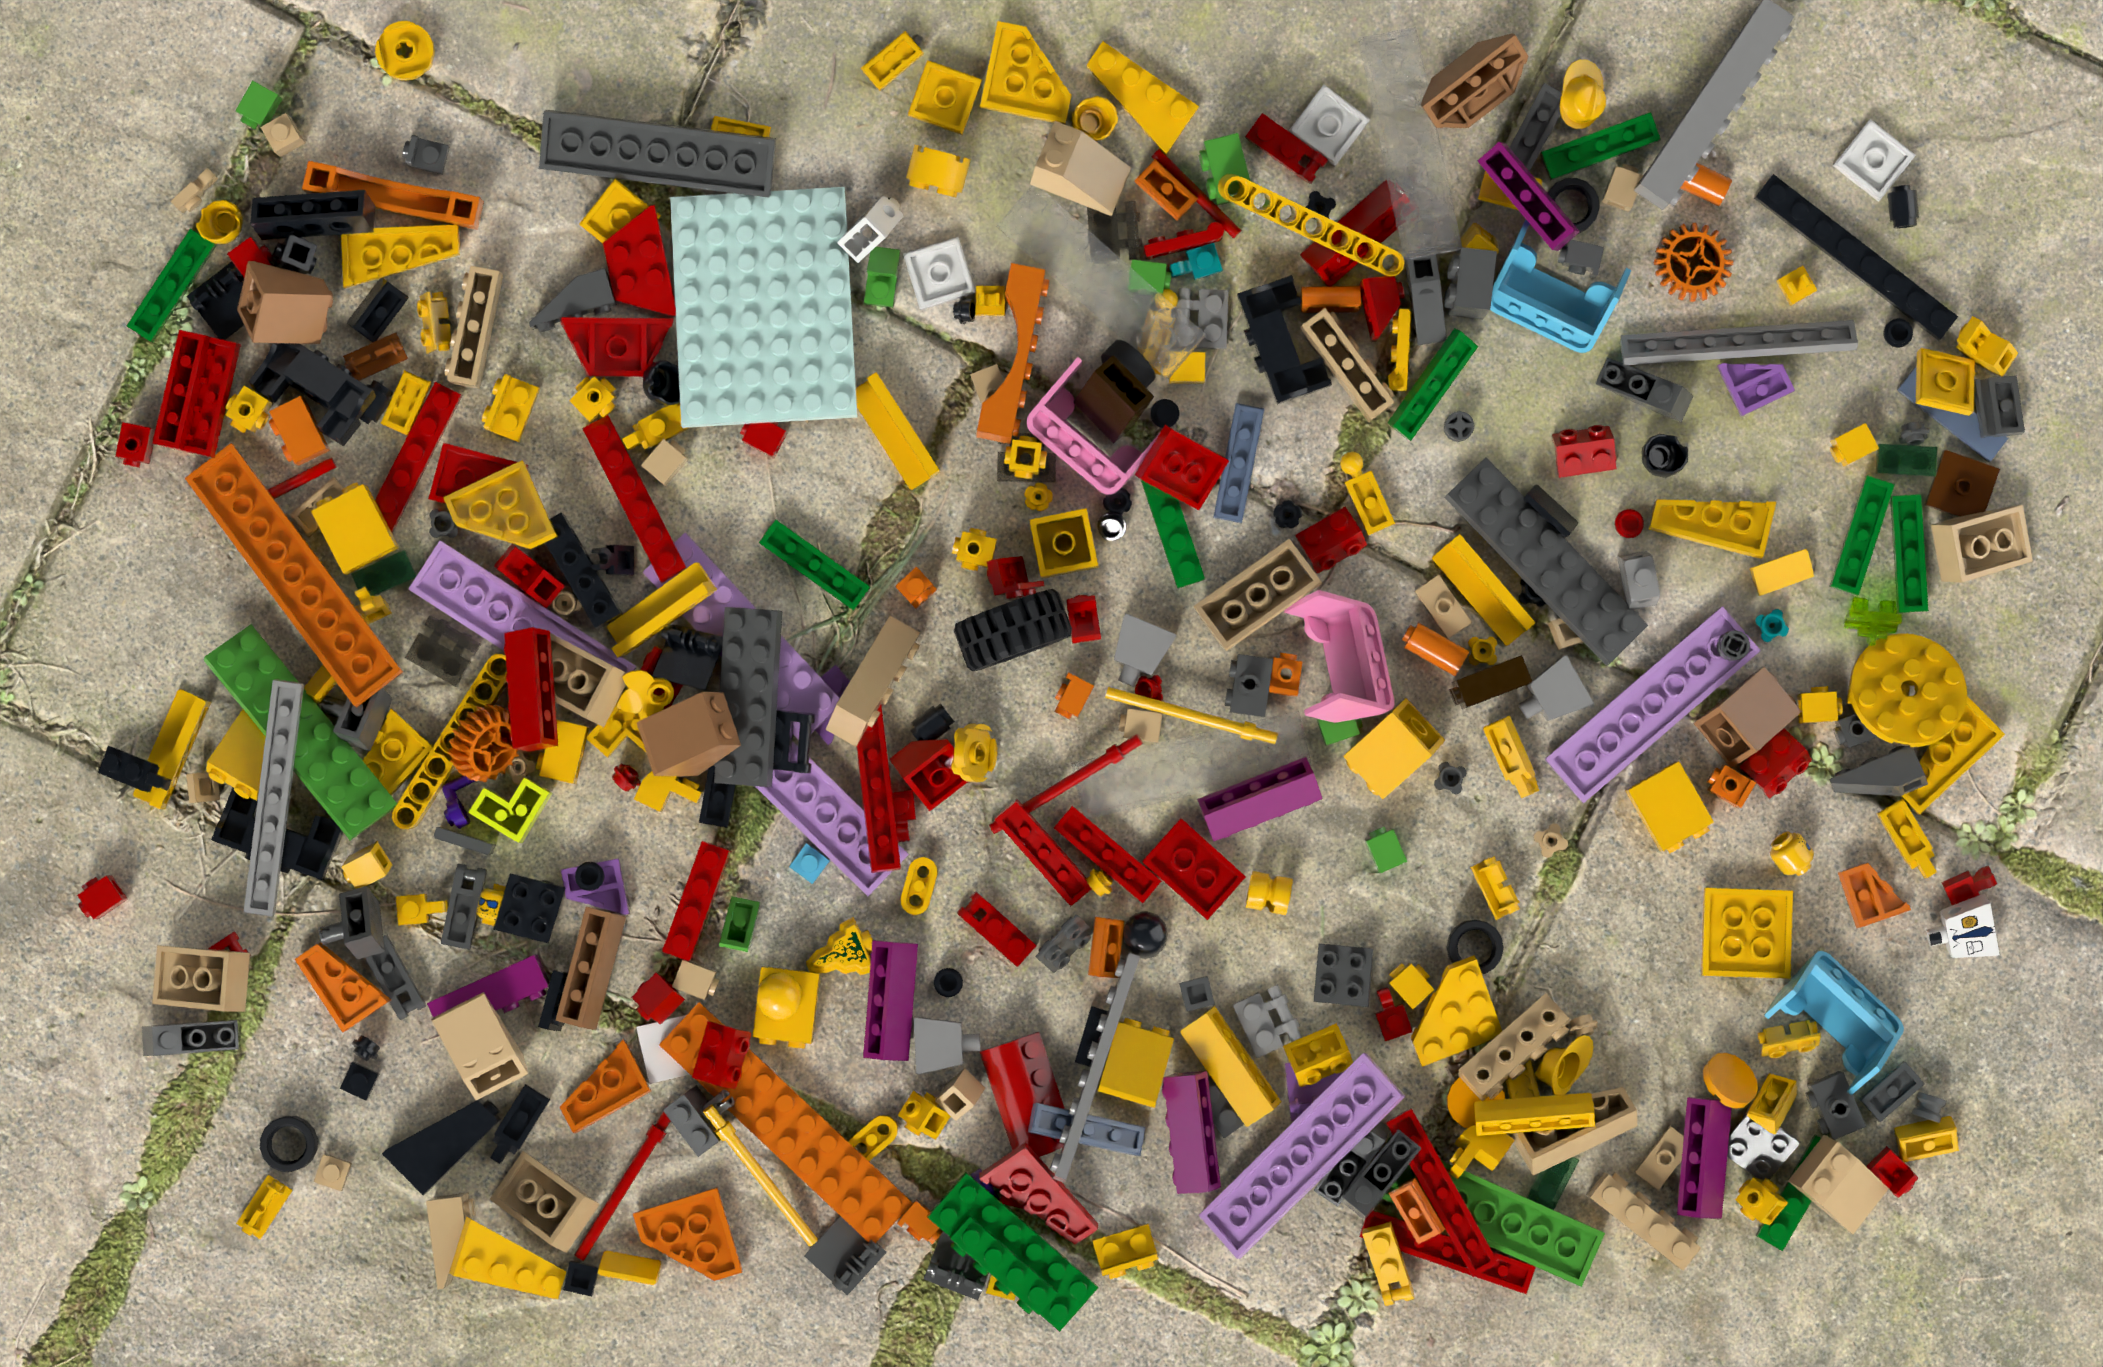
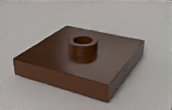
M1943 450L1925 506L1956 517L1985 512L2000 469L1957 453Z

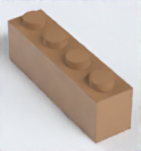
M590 907L585 908L556 1021L591 1030L597 1029L626 920L625 916Z

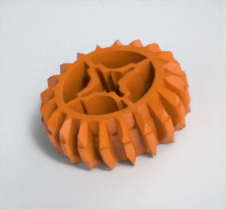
M1692 223L1690 232H1688L1686 225L1682 224L1679 227L1681 235L1674 229L1670 230L1669 235L1672 241L1669 238L1663 237L1661 243L1666 248H1656L1655 252L1663 256V258H1657L1653 263L1657 266H1663V268L1657 270L1655 275H1665L1666 278L1660 282L1661 287L1670 283L1672 287L1669 289L1668 294L1672 295L1678 289L1680 291L1678 299L1681 301L1685 298L1686 293H1689L1690 302L1696 301L1697 293H1699L1700 299L1705 301L1708 297L1706 290L1713 296L1717 295L1718 290L1715 285L1720 288L1726 286V282L1721 277H1731L1732 273L1724 269V267L1732 266L1733 260H1726L1724 257L1730 255L1732 250H1722L1721 247L1727 243V240L1723 238L1717 242L1715 240L1719 234L1717 230L1708 235V225H1704L1701 232H1698L1697 223ZM1696 240L1691 252L1673 251L1674 247L1682 241ZM1704 244L1713 251L1716 265H1713V262L1705 258ZM1697 252L1696 257L1699 259L1697 262H1700V265L1690 272L1691 268L1688 266L1690 263L1687 264V260L1691 259ZM1670 259L1682 267V281L1675 276L1671 268ZM1696 273L1714 274L1712 279L1703 285H1691Z
M486 704L484 707L476 706L474 713L467 712V718L459 720V728L452 730L455 737L449 740L452 746L448 751L452 757L450 761L460 774L472 781L477 782L479 780L486 783L488 779L496 780L498 773L505 774V768L508 765L513 766L512 760L514 757H519L517 749H512L510 712L502 706Z

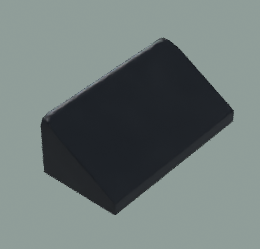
M380 278L349 318L347 324L373 343L378 340L409 297L384 278Z
M1534 485L1524 496V501L1528 502L1539 512L1540 516L1547 523L1549 522L1564 538L1568 537L1578 525V521L1539 485Z

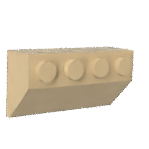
M1288 539L1194 605V608L1217 642L1227 651L1323 583L1292 541Z

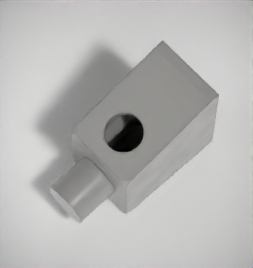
M1647 551L1617 556L1628 608L1634 610L1657 605L1660 598V590L1653 556Z
M1125 613L1114 656V661L1124 664L1118 681L1134 687L1140 672L1152 676L1177 634Z
M1565 655L1532 681L1533 683L1527 685L1532 697L1518 705L1526 719L1542 712L1545 719L1549 721L1591 706L1594 702L1567 655Z
M914 1017L916 1074L963 1065V1052L980 1051V1034H962V1022Z

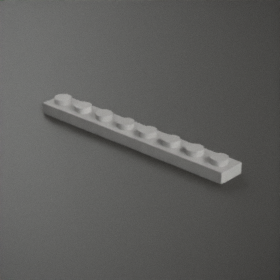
M1854 320L1621 335L1620 345L1623 365L1850 351L1857 350L1858 340Z
M274 679L272 682L244 913L271 917L275 915L304 683Z
M1129 953L1125 960L1120 958L1115 975L1119 976L1116 987L1111 986L1105 1003L1110 1004L1107 1015L1101 1014L1096 1030L1100 1031L1101 1034L1098 1043L1092 1041L1087 1058L1092 1061L1089 1070L1083 1069L1078 1086L1082 1087L1080 1097H1074L1068 1114L1073 1115L1070 1126L1064 1125L1059 1142L1064 1143L1061 1154L1055 1153L1050 1167V1170L1055 1171L1052 1179L1065 1182L1140 956Z

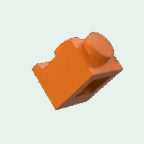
M917 566L895 586L915 609L937 591Z
M1280 653L1279 658L1273 657L1269 693L1293 697L1298 696L1303 662L1297 661V655ZM1287 668L1291 671L1290 679L1286 680L1281 677L1282 669Z
M1068 672L1066 679L1070 680L1068 685L1064 683L1061 685L1055 699L1059 700V703L1054 712L1070 720L1072 715L1078 718L1094 685Z
M1722 765L1720 769L1715 767L1707 780L1711 784L1708 788L1709 792L1736 808H1742L1756 784L1753 780L1748 779L1727 765ZM1729 779L1735 782V788L1731 791L1725 786L1726 781Z
M918 1199L913 1202L897 1222L900 1227L906 1223L909 1226L906 1230L918 1241L924 1238L927 1242L929 1241L933 1244L943 1233L937 1225L927 1218L931 1210Z

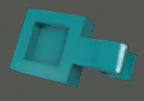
M1214 243L1186 251L1188 260L1176 262L1169 266L1172 278L1192 272L1194 280L1223 271Z

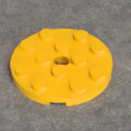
M1908 633L1882 637L1870 644L1862 652L1851 671L1849 693L1852 706L1866 728L1886 742L1910 745V747L1930 745L1949 734L1964 713L1967 702V686L1963 672L1954 657L1944 647L1926 637ZM1901 685H1914L1915 695H1905L1901 690Z

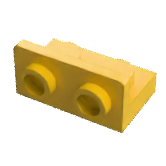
M504 374L502 379L498 378L492 394L496 395L492 406L487 405L481 421L485 422L483 428L519 443L540 388L513 378L508 374Z
M1337 1023L1283 1046L1300 1087L1316 1084L1321 1079L1334 1073H1342L1353 1063L1350 1051Z
M1148 1223L1092 1240L1102 1276L1109 1275V1279L1126 1275L1125 1269L1137 1266L1138 1271L1155 1266L1153 1261L1159 1259Z

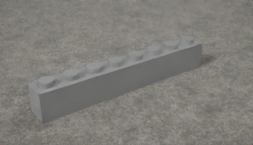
M1762 0L1758 4L1634 189L1635 192L1661 210H1664L1669 204L1674 206L1684 192L1680 189L1684 181L1690 182L1698 172L1699 167L1696 166V163L1700 157L1706 159L1714 148L1715 144L1711 141L1716 133L1721 136L1731 121L1727 119L1732 110L1737 112L1746 100V97L1742 95L1746 88L1750 87L1752 89L1760 79L1762 74L1758 70L1764 63L1768 66L1776 55L1777 50L1774 49V46L1778 40L1784 42L1793 28L1789 25L1794 18L1792 14L1771 0Z

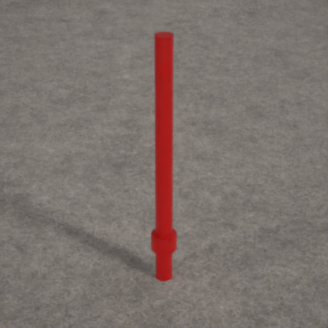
M1136 734L1120 745H1112L1106 749L1105 754L1022 805L1031 813L1109 764L1113 763L1115 765L1125 759L1124 755L1143 744L1141 738ZM996 821L989 824L994 834L1003 830Z
M664 1111L656 1124H652L646 1133L648 1137L575 1252L574 1256L578 1259L585 1260L658 1142L661 1143L667 1134L665 1130L671 1121Z

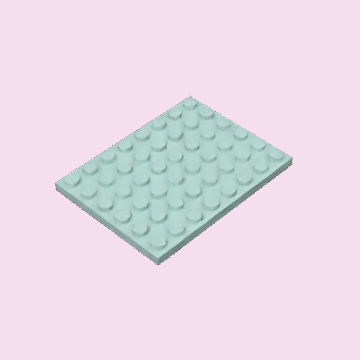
M845 187L771 191L769 198L736 193L670 197L682 428L858 417L849 254L837 243L847 232Z

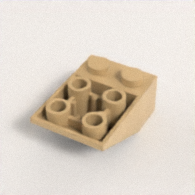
M484 992L431 1018L462 1080L475 1100L528 1075L522 1051Z

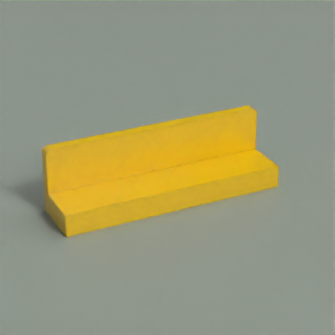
M877 372L867 377L866 382L856 387L857 408L909 489L914 490L939 474L940 470Z
M1460 534L1432 557L1434 563L1505 646L1510 645L1535 624V621Z
M693 563L607 625L608 631L617 643L611 648L617 658L631 653L663 630L664 627L670 625L717 591V588L700 563Z
M182 689L177 691L147 760L160 767L157 774L172 780L169 789L166 791L152 786L151 792H145L135 788L133 792L134 797L146 801L149 805L158 809H166L212 702Z
M1215 1006L1180 1031L1245 1126L1248 1127L1261 1119L1282 1102Z
M1591 1093L1477 1101L1474 1103L1477 1136L1595 1126L1594 1103Z

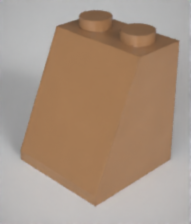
M248 261L237 311L253 343L320 344L322 334L327 330L328 308H331L333 305V294L329 291L324 279L255 261Z
M1762 667L1693 724L1728 766L1732 768L1760 750L1802 711L1796 705L1794 698L1788 695L1779 685L1776 677L1765 667Z
M701 692L637 722L654 776H698L741 746L723 692Z

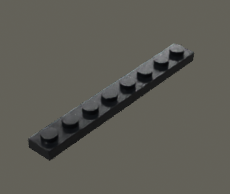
M1773 174L1755 196V200L1938 341L1942 339L1958 318L1955 313Z

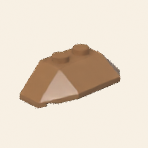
M1513 33L1477 42L1431 78L1420 105L1436 128H1469L1515 92L1522 75L1523 66L1526 64L1529 56Z

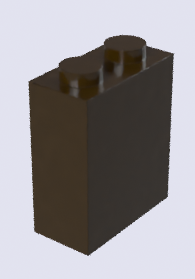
M1113 355L1093 372L1073 403L1114 444L1135 425L1154 398V395Z
M1521 655L1451 682L1453 688L1449 689L1455 706L1460 704L1461 709H1465L1533 682L1524 658Z

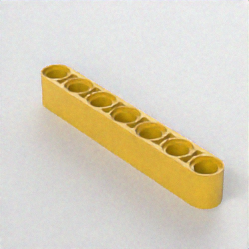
M1226 174L1219 180V194L1232 203L1384 275L1396 276L1403 270L1404 258L1394 249L1241 176ZM1237 180L1240 189L1237 194L1230 196L1228 186L1232 181ZM1259 193H1264L1265 204L1260 208H1256L1254 205L1255 196ZM1289 205L1291 215L1288 219L1282 221L1280 210L1282 207ZM1310 218H1315L1317 221L1316 229L1308 233L1305 227L1306 222ZM1337 230H1341L1343 236L1341 242L1333 245L1331 242L1332 234ZM1366 242L1368 251L1366 255L1359 257L1357 248L1361 243ZM1391 254L1394 260L1393 265L1388 269H1384L1383 259Z
M492 655L478 674L392 812V820L397 827L413 829L420 824L455 768L450 761L452 757L448 753L450 748L447 745V738L454 733L452 730L459 728V720H463L462 715L465 710L473 709L475 711L476 706L495 705L507 686L506 673L497 675L493 670V666L499 659L506 661V655ZM483 684H489L492 688V695L487 700H481L478 696V689ZM437 758H441L445 763V770L439 775L434 774L431 769L432 762ZM421 783L427 784L430 789L429 796L423 800L419 799L416 795V787ZM405 808H410L414 813V819L408 825L404 824L400 819V813Z

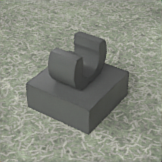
M1208 976L1179 983L1186 1012L1215 1005Z

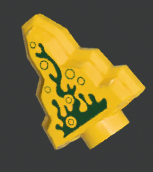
M854 917L841 923L839 931L829 936L827 945L816 950L806 961L809 972L828 973L837 969L844 974L855 971L859 975L870 973V954L872 953L873 939L869 930L861 932Z

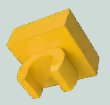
M1803 265L1776 281L1790 306L1817 291Z
M976 286L975 315L1005 316V286Z

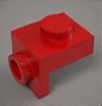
M1077 595L1067 599L1068 618L1072 627V644L1100 640L1101 633L1095 596Z
M1888 1146L1866 1166L1897 1198L1909 1192L1918 1180V1176Z

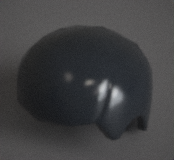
M661 360L653 362L644 371L643 390L647 398L659 405H675L680 403L679 368L677 365Z
M1657 434L1650 437L1642 447V463L1647 471L1654 476L1667 478L1676 475L1688 462V448L1682 446L1677 437L1673 435Z
M1148 911L1139 912L1131 916L1124 927V944L1132 954L1143 959L1156 957L1166 946L1167 928L1165 922L1158 914Z

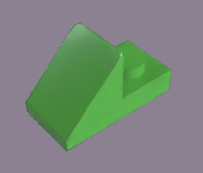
M875 247L870 252L864 304L893 308L900 258L899 249Z
M731 896L719 946L745 952L749 951L752 945L753 931L760 902Z

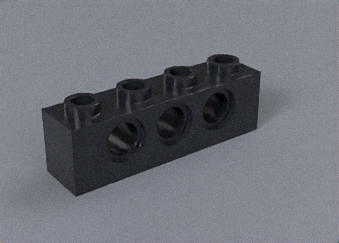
M365 190L256 197L252 199L250 224L261 240L285 239L290 234L299 237L371 233L374 232L376 206Z
M559 513L550 518L557 537L545 542L592 624L599 630L616 620L623 613L598 570L592 569L594 564L563 513Z

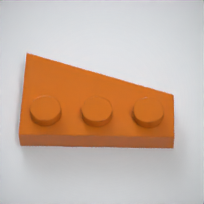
M322 942L294 959L342 1033L392 1000L327 946L323 945Z
M624 1039L597 1066L598 1068L586 1081H583L560 1106L574 1134L652 1092Z

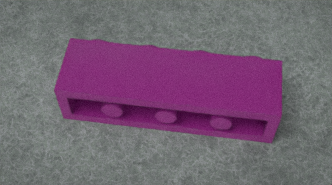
M1499 141L1477 160L1552 250L1559 251L1580 233L1506 143Z
M1304 757L1198 798L1197 801L1214 842L1245 829L1255 827L1273 818L1281 817L1301 807L1309 806L1323 798L1308 759Z
M872 940L863 1058L909 1061L918 944Z
M535 954L430 1001L427 1005L432 1016L435 1017L484 992L496 1011L502 1009L505 1014L520 1007L518 1001L529 997L530 1001H534L547 995L545 989L549 987L550 982L538 955Z
M1207 1071L1174 1073L1163 1077L1162 1094L1166 1099L1167 1106L1165 1121L1170 1131L1169 1152L1173 1157L1174 1170L1172 1179L1176 1186L1177 1194L1205 1193L1221 1188Z
M1687 1097L1677 1215L1722 1219L1732 1107L1723 1105L1719 1102V1099Z

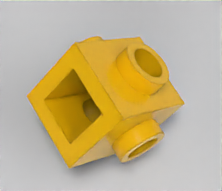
M587 376L575 387L578 392L569 400L589 422H593L599 415L604 418L616 407L613 403L617 399L613 394L616 388L605 377L600 380L594 376L590 380ZM597 392L599 399L594 403L592 401V394Z
M243 386L238 395L233 394L226 405L228 411L225 415L232 419L230 425L244 434L247 429L255 433L257 429H263L268 422L270 415L267 413L273 403L250 388ZM250 408V413L246 415V410Z
M1019 436V440H1012V447L1006 446L1004 464H1009V471L1015 472L1014 477L1032 479V474H1039V468L1045 469L1047 451H1041L1042 443L1036 442L1037 438ZM1024 453H1028L1031 456V461L1028 464H1023L1020 461V457Z
M970 528L969 532L962 531L961 537H955L952 554L957 555V562H962L961 568L978 571L979 567L988 568L986 561L993 560L997 539L986 537L987 531ZM977 545L979 551L976 554L969 553L970 546Z
M914 1090L898 1114L899 1117L907 1122L904 1127L918 1136L922 1132L935 1140L951 1116L935 1102L937 1099L935 1096L928 1092L923 1096Z
M1753 1177L1752 1180H1747L1738 1191L1740 1194L1735 1199L1742 1206L1740 1211L1752 1221L1756 1218L1760 1223L1770 1225L1788 1204L1777 1193L1779 1188L1767 1178L1761 1180Z

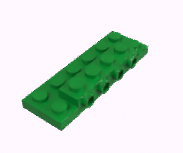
M967 1172L961 1176L927 1215V1218L953 1241L950 1246L962 1257L966 1254L971 1256L975 1260L972 1265L984 1276L988 1273L993 1275L997 1279L994 1284L1004 1294L1008 1295L1010 1292L1015 1294L1019 1298L1016 1303L1026 1313L1030 1314L1034 1311L1036 1314L1041 1315L1059 1332L1099 1288L1098 1285Z

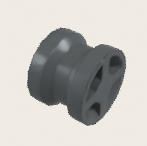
M1454 412L1444 422V433L1448 439L1454 442L1465 441L1474 431V421L1466 412Z
M1918 1092V1105L1913 1108L1912 1114L1940 1123L1942 1118L1940 1111L1941 1108L1945 1107L1947 1100Z

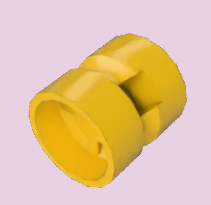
M1252 871L1245 907L1256 910L1268 907L1271 913L1286 915L1293 879L1276 876L1274 879H1271L1267 873Z

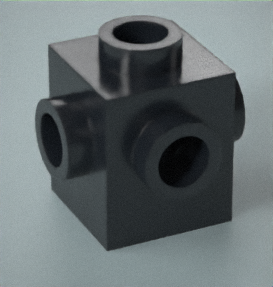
M290 234L282 244L278 242L272 254V259L276 260L274 267L302 274H311L317 260L314 257L317 245L310 243L302 237Z

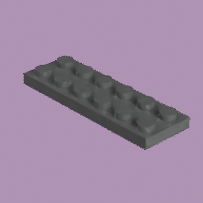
M725 607L720 692L724 693L741 746L715 763L714 783L772 787L783 611Z

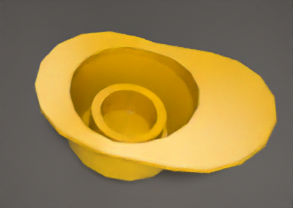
M1579 59L1572 62L1566 69L1563 80L1559 110L1563 121L1573 129L1589 127L1603 113L1606 107L1603 76L1596 64L1587 59Z
M1582 1035L1572 1041L1567 1048H1551L1546 1052L1536 1070V1078L1552 1087L1554 1095L1567 1094L1573 1083L1590 1063L1594 1049L1593 1040L1589 1036Z

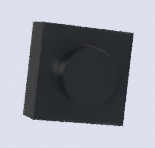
M353 1061L340 1089L367 1101L380 1073Z
M570 1261L563 1290L592 1297L599 1267Z

